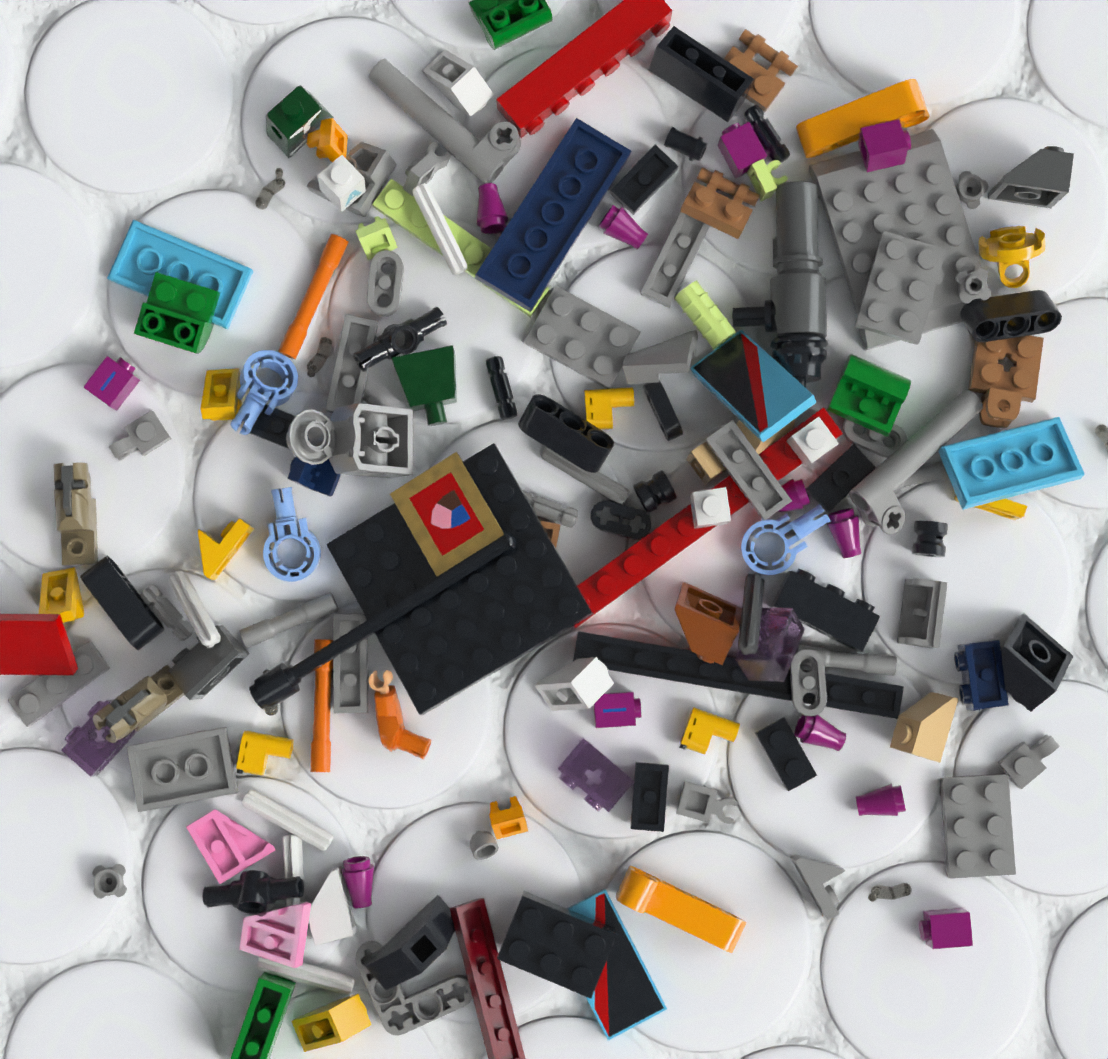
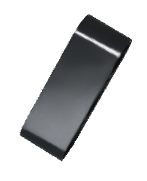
M1043 290L994 296L985 301L975 299L965 304L960 312L962 321L973 339L977 342H989L1047 333L1054 330L1062 320L1061 313L1047 292Z
M537 394L532 396L518 422L519 428L526 435L587 472H598L614 447V441L607 433L544 395Z
M108 555L80 576L94 598L136 650H140L165 630L158 617L141 598L138 591L118 565Z

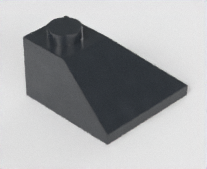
M1025 613L1019 616L1001 649L1005 690L1016 702L1022 704L1031 712L1057 691L1073 658L1070 652Z

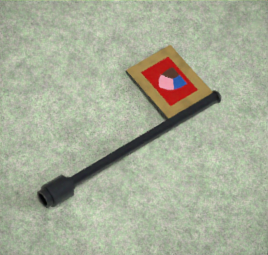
M457 452L390 493L437 577L295 666L290 665L287 667L284 663H280L255 679V684L250 686L249 690L260 708L265 709L268 706L273 708L300 690L298 684L306 675L511 547L513 549L516 548L515 537L510 532L503 531Z

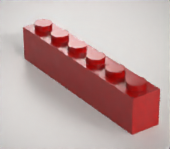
M623 0L496 99L498 111L507 122H510L517 128L520 138L527 133L529 135L535 134L544 126V120L550 115L554 114L557 116L565 111L573 97L577 94L583 96L595 86L594 81L604 74L607 77L615 72L623 58L627 55L630 57L635 56L645 47L646 44L644 42L654 35L657 38L666 32L671 25L673 10L664 0Z

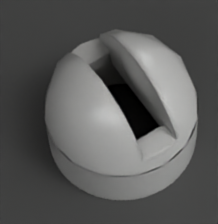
M477 831L470 840V849L474 858L478 860L493 856L499 849L495 837L488 831Z

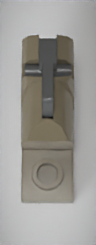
M63 463L54 464V499L57 531L61 532L62 565L96 564L98 562L96 499L91 498V477L88 464L73 463L70 466H64Z
M168 665L151 677H144L129 690L120 694L110 704H107L94 714L93 722L98 731L106 725L110 728V734L105 738L107 741L115 743L133 730L138 732L184 696V693L169 672L171 668Z

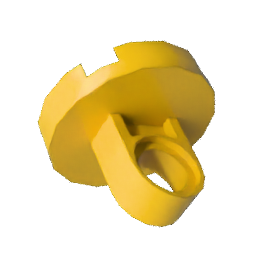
M1026 226L995 229L990 231V238L986 239L983 236L979 238V255L985 260L997 262L998 273L1001 282L1005 286L1018 288L1024 285L1029 278V259L1037 257L1045 251V233L1035 228L1034 233H1027ZM1010 265H1020L1023 271L1019 277L1009 279L1004 275L1006 268Z

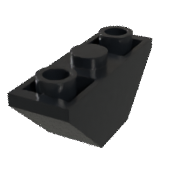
M437 895L364 964L386 991L421 974L447 949L455 932L448 905Z

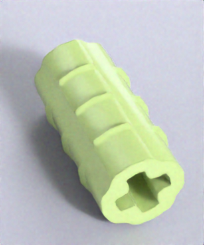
M697 280L675 296L674 299L683 309V313L687 314L693 325L697 327L713 350L736 333L727 318L724 317L717 308V305L708 296V292L704 291Z

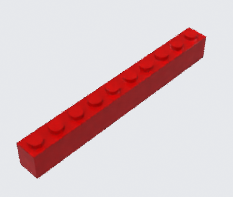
M824 407L758 454L777 481L803 464L787 440L817 417L821 418L835 439L843 434ZM730 475L711 488L726 487L730 515H733L749 503ZM691 504L686 506L577 585L594 614L574 625V628L576 629L716 526L694 529Z

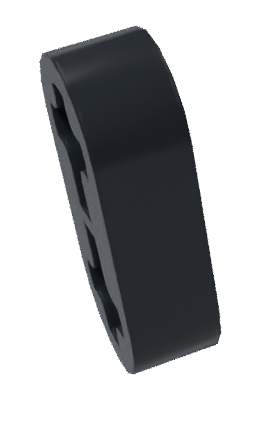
M661 382L644 384L645 395L667 441L683 435L679 420Z
M601 501L593 506L590 513V520L596 529L622 537L638 540L644 538L651 529V519L646 512L622 504ZM604 507L610 508L609 512L611 515L620 517L619 521L608 520L606 525L600 524V518L595 516L596 511L602 512ZM635 516H640L641 523L646 524L645 529H639L637 533L631 532L632 527L630 525L622 523L623 518L634 520Z

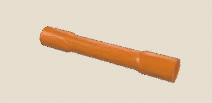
M335 234L330 235L320 257L318 268L293 323L288 327L279 347V353L296 360L307 336V329L331 276L338 267L349 243L346 239Z
M314 639V653L332 643L333 640ZM333 659L315 670L314 724L310 772H330V711Z

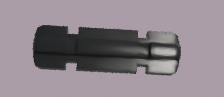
M754 105L744 112L745 120L753 125V130L766 151H770L769 156L772 161L779 160L780 163H783L789 158L790 151L785 144L781 145L780 141L782 139L768 118H763L765 114L760 106Z
M501 356L491 357L486 360L488 374H491L490 381L496 403L500 405L498 406L500 417L502 420L512 419L517 416L515 402H512L513 395L507 373L503 371L505 370L503 358Z

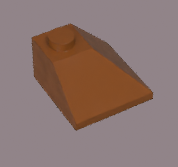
M683 582L674 610L689 647L701 660L707 663L716 662L723 665L739 632L742 608Z

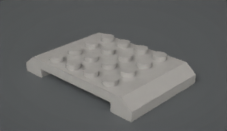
M933 129L910 136L911 150L907 151L905 164L867 173L861 153L856 151L812 164L808 168L812 182L817 185L818 198H821L857 314L883 231L947 249L922 334L963 322L960 312L965 303L959 299L956 276L961 271L971 273L981 268L941 140ZM971 283V288L975 289L976 284ZM859 328L865 351L900 341Z

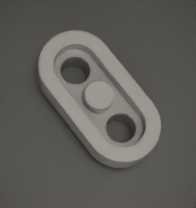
M384 250L378 252L372 258L370 264L367 303L371 311L381 317L393 315L398 310L401 301L404 266L399 255L393 251ZM384 265H392L394 267L393 271L390 274H384L382 272ZM388 296L390 298L389 304L386 306L379 305L380 297Z
M845 419L842 426L843 435L848 442L885 458H888L907 441L904 430L895 424L888 435L894 441L892 447L884 445V435L866 427H863V434H856L853 430V426L856 423Z
M800 650L792 656L789 664L792 703L800 714L815 716L824 710L827 703L824 661L821 655L814 650ZM805 659L809 660L812 665L809 672H803L800 668L801 662ZM806 693H811L814 696V702L809 706L803 702V696Z

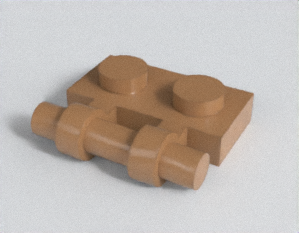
M745 29L739 41L748 46L747 50L742 53L733 46L724 59L754 78L746 99L754 105H759L766 112L785 85V82L776 77L779 71L782 70L791 77L798 66L788 59V54L782 50L778 52L766 44L764 37L759 34L755 36ZM757 53L772 63L768 70L753 60Z
M702 167L697 179L708 185L705 187L694 182L680 212L739 239L753 209L742 205V202L755 207L760 195L749 190L750 186L742 182L738 185L724 178L723 173L717 170L713 173ZM716 190H721L733 196V200L720 193H717Z

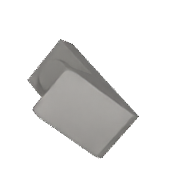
M797 854L790 857L822 916L829 920L838 915L839 912L835 905L839 903V900L831 886L824 887L823 883L846 870L837 865Z

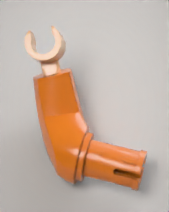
M375 670L369 677V685L375 690L374 700L377 727L382 745L391 752L399 749L424 759L429 751L432 740L405 729L396 688L394 685H389L393 680L392 672L386 670L383 673L384 682L379 680L378 673Z

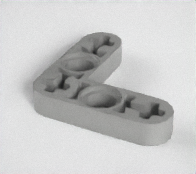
M368 941L362 944L356 952V965L382 1025L391 1035L398 1036L412 1031L466 1006L472 999L468 978L464 975L449 977L408 997L405 996L401 984L394 987V991L390 996L381 997L375 990L377 980L374 977L370 979L368 974L371 973L364 966L365 963L362 958L366 955V949L370 948V951L375 953L383 945L376 941ZM457 982L460 987H467L468 990L464 992V999H459L457 995H454L447 999V1003L450 1006L444 1007L443 998L437 990L442 988L443 994L446 995L453 991V984ZM424 996L435 998L438 1004L437 1010L432 1014L423 1013L419 1008L421 998ZM412 1002L414 1014L419 1020L414 1021L412 1014L403 1020L402 1027H399L397 1023L391 1024L389 1022L393 1016L392 1011L396 1010L399 1015L404 1014L410 1010L407 1004Z

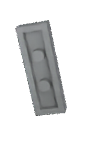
M680 212L641 291V295L670 308L710 227L709 225Z
M350 315L345 316L325 409L327 412L333 413L338 407L362 403L369 368L363 372L357 365L360 361H355L353 353L359 352L375 343L379 325L378 321Z
M731 420L705 439L707 445L763 521L792 501L734 420Z
M333 614V641L367 621L364 614ZM368 638L333 659L334 713H368Z
M87 642L73 652L78 666V670L74 675H42L8 699L26 727L33 725L110 669L92 642Z

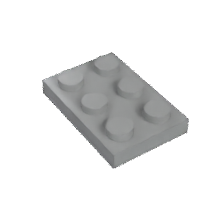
M883 231L854 326L918 345L922 337L947 249Z
M555 285L524 344L599 385L610 389L622 368L625 356L632 350L641 331Z
M227 727L126 747L138 812L238 792Z
M1008 774L940 778L947 877L967 878L1016 875Z

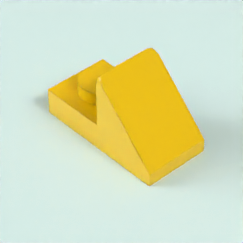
M239 368L206 371L200 408L202 419L216 421L235 418L242 406V401L237 397L241 387Z
M240 518L236 523L231 521L222 531L220 536L223 540L220 543L206 532L198 529L204 575L211 580H216L255 528Z
M75 567L42 574L38 614H60L63 623L84 617V608Z

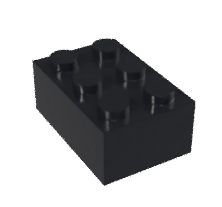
M523 891L499 950L497 960L591 999L616 939L617 932L615 928Z

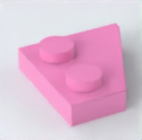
M216 809L186 826L219 884L276 850L273 845Z
M299 903L244 917L239 950L292 968L301 966L303 963L311 903Z

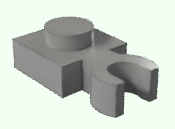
M684 781L676 814L708 823L711 814H715L722 822L732 824L734 819L724 816L723 808L728 804L738 806V802L729 797L716 800L718 790Z

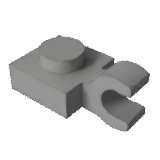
M437 141L429 144L425 157L422 160L415 159L405 171L408 177L403 189L412 197V190L415 187L424 183L427 184L432 180L434 173L446 167L450 160V152H447L444 156L435 154L439 144Z
M151 410L124 427L129 436L109 446V449L119 461L137 449L143 456H146L171 440V437L156 414Z
M1046 734L1031 748L1025 742L1020 743L1001 759L998 764L1018 788L1023 789L1047 769L1041 760L1052 754L1060 745L1052 736Z

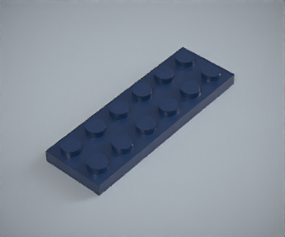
M576 118L475 274V279L531 312L630 157L631 150Z

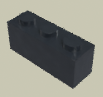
M675 26L657 45L648 69L726 122L730 121L745 102L754 78Z
M798 569L796 573L793 571L787 572L770 607L857 652H863L880 618L879 615L873 612L875 607L860 599H857L854 603L844 598L845 592L836 586L827 584L825 588L815 583L816 577L802 569Z

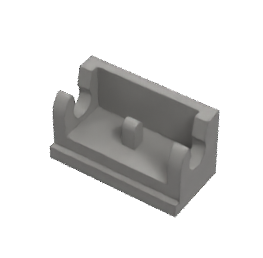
M919 578L905 579L897 638L898 644L939 648L948 582Z

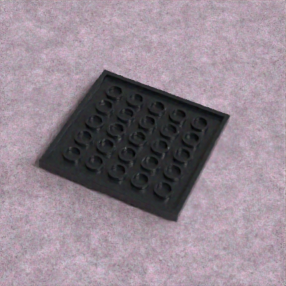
M495 443L463 462L503 531L510 532L515 537L516 548L513 549L511 547L375 632L419 715L428 713L594 614ZM395 503L326 544L367 620L437 577Z

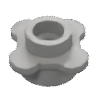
M964 171L959 175V182L956 186L959 200L966 203L970 209H975L980 205V197L989 188L987 181L982 180L979 176L973 175L969 171ZM968 187L972 188L971 193L967 192Z
M978 268L975 272L971 273L961 271L957 274L956 282L958 283L959 299L961 302L967 304L975 299L985 301L990 298L991 289L987 286L988 272L985 269ZM971 283L976 284L975 289L971 288Z
M121 864L108 868L102 865L96 866L92 872L95 877L94 895L100 899L110 895H115L116 897L125 895L127 891L123 876L126 873L125 867ZM108 878L112 879V884L107 883Z

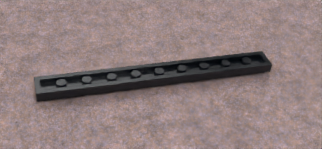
M579 631L577 634L573 661L581 658L597 657L607 667V670L792 701L790 669L786 666L727 656L723 665H720L716 662L707 663L701 660L691 650ZM801 669L803 672H809V671H810V670ZM825 673L827 692L825 707L898 719L904 686ZM806 693L803 696V702L812 704L814 696L811 693Z

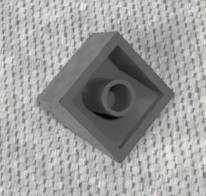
M1047 146L1044 149H1040L1004 175L990 190L988 199L1051 209L1069 193L1074 153L1064 152L1063 148L1057 146Z
M217 624L215 626L221 636V640L213 648H207L205 645H202L197 636L196 638L199 642L191 650L188 648L183 649L172 660L175 665L169 672L189 700L203 699L250 654L223 625Z

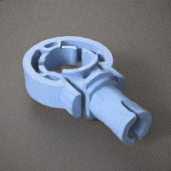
M261 350L255 352L246 360L240 373L241 387L237 393L238 399L241 400L248 388H250V391L235 418L231 421L230 425L235 431L238 430L240 424L244 421L245 423L240 434L248 435L268 400H271L265 414L270 415L276 406H280L290 399L298 384V373L288 357L277 351ZM259 366L262 369L270 368L279 373L281 380H284L282 386L277 388L264 385L256 376Z
M292 487L282 488V490L281 488L271 490V493L273 495L276 523L267 524L269 537L264 545L263 559L267 569L278 579L288 582L299 581L309 576L317 568L321 557L320 544L316 536L308 530L306 518H300L298 521L295 514ZM285 525H290L291 534H287ZM291 538L303 543L306 547L307 558L311 557V547H313L314 559L306 572L303 568L309 563L308 560L304 561L303 565L297 568H289L281 564L279 568L288 572L285 574L275 567L270 553L273 552L275 563L280 561L277 553L279 545L285 539ZM274 542L275 545H274L273 550H272V549H271V545H272V543ZM292 572H299V575H292Z
M820 503L779 530L776 529L778 526L790 520L787 513L777 520L768 519L753 524L744 534L741 544L742 556L746 564L755 572L763 575H776L788 569L794 562L796 554L808 546L804 541L791 550L789 547L826 523L831 522L827 514L817 520H813L814 517L824 512ZM765 525H773V528H772V529H764V526H765ZM759 527L763 529L754 536L755 538H759L763 533L773 532L783 539L785 544L784 554L778 561L772 562V566L782 561L784 566L775 570H764L756 566L757 563L768 566V563L761 561L754 552L755 542L751 541V552L747 551L748 538L755 529ZM793 529L796 535L786 539L784 535ZM787 553H791L790 559L786 562L784 559ZM749 554H752L755 559L754 563L749 559Z

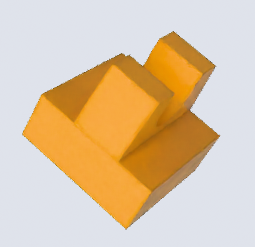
M333 118L321 120L320 129L307 134V146L309 148L317 147L316 156L319 159L328 158L333 163L341 155L346 158L348 135Z
M516 796L510 797L511 807L509 809L500 810L497 801L490 803L489 817L496 839L528 832L523 809Z

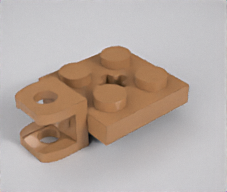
M1029 335L989 342L975 341L968 390L983 394L981 397L983 409L979 412L982 425L1005 429L1017 418L1021 401L1032 403L1036 399L1044 338ZM1004 357L1009 358L1013 362L1014 367H1011L1006 372L1003 370V365L998 364V360H1003Z

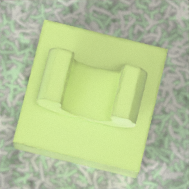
M764 159L753 163L747 172L756 193L760 195V202L772 197L777 186L785 183L788 179L787 176L774 178L771 174L772 170L780 166L779 160L771 161L768 165H766Z
M379 216L374 217V223L367 226L360 223L358 229L355 230L368 260L372 259L378 252L384 250L391 251L398 248L386 219H381Z

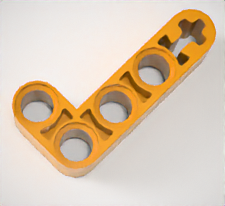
M909 79L799 123L796 126V130L805 157L813 158L858 141L860 129L863 127L899 119L901 126L907 128L926 121L930 115L917 80Z
M629 866L615 895L616 900L621 904L643 914L646 912L730 953H733L747 923L743 919L633 866Z

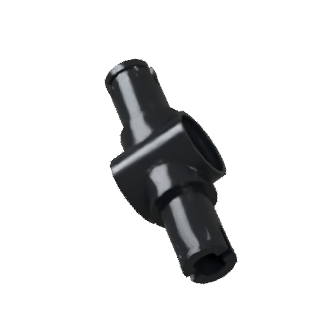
M435 307L415 320L410 318L402 324L389 325L384 329L382 335L377 337L375 343L359 352L353 353L355 361H360L357 363L358 367L365 372L368 368L386 358L391 360L392 357H396L399 354L412 353L417 349L419 343L424 341L426 335L447 325L446 319L440 318L443 315L442 311ZM399 331H402L405 334V343L399 348L396 345L395 336Z
M249 870L241 873L240 880L232 881L231 884L204 887L202 898L207 908L233 905V907L241 912L258 914L266 911L267 904H273L276 900L303 897L304 882L300 876L274 879L265 872Z

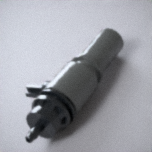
M795 181L780 184L776 189V237L773 239V267L777 269V274L770 280V300H765L764 307L733 308L732 319L733 327L765 326L766 332H777V337L770 343V347L776 349L772 351V358L806 388V383L821 379V365L827 358V350L823 349V347L828 345V341L825 339L827 337L826 278L819 273V267L823 265V259L818 254L817 185L811 182Z

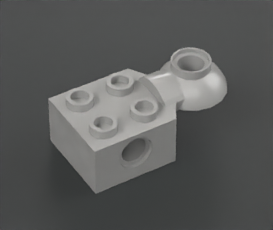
M357 403L336 408L330 420L322 412L314 409L304 410L296 415L289 425L286 436L287 445L302 462L315 465L322 464L329 459L336 474L379 478L413 475V409Z

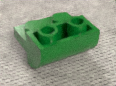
M472 0L468 2L471 12L482 28L486 40L493 50L552 22L551 9L545 0Z
M155 272L147 302L142 304L134 334L199 354L204 349L214 326L211 323L221 292Z
M850 354L840 374L827 411L887 437L892 430L901 405L906 400L911 380Z

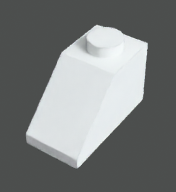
M447 50L441 52L422 70L424 75L456 108L469 116L481 111L486 106L487 101L494 96L473 65Z
M591 657L571 662L538 681L535 687L552 711L589 709L614 682L608 675L607 667L597 657Z
M341 866L334 868L330 872L310 908L307 938H313L315 946L354 936L357 932Z

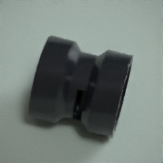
M663 470L655 473L651 480L647 482L640 481L633 485L635 493L647 514L657 510L659 504L663 502L670 503L677 499L676 493Z
M915 521L914 532L918 536L916 542L913 543L912 554L927 557H945L946 546L943 544L942 539L947 535L948 524L934 521Z

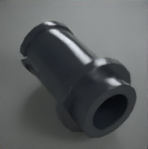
M674 127L670 129L664 146L689 156L690 161L694 159L700 161L708 143L703 142L702 137L697 139Z

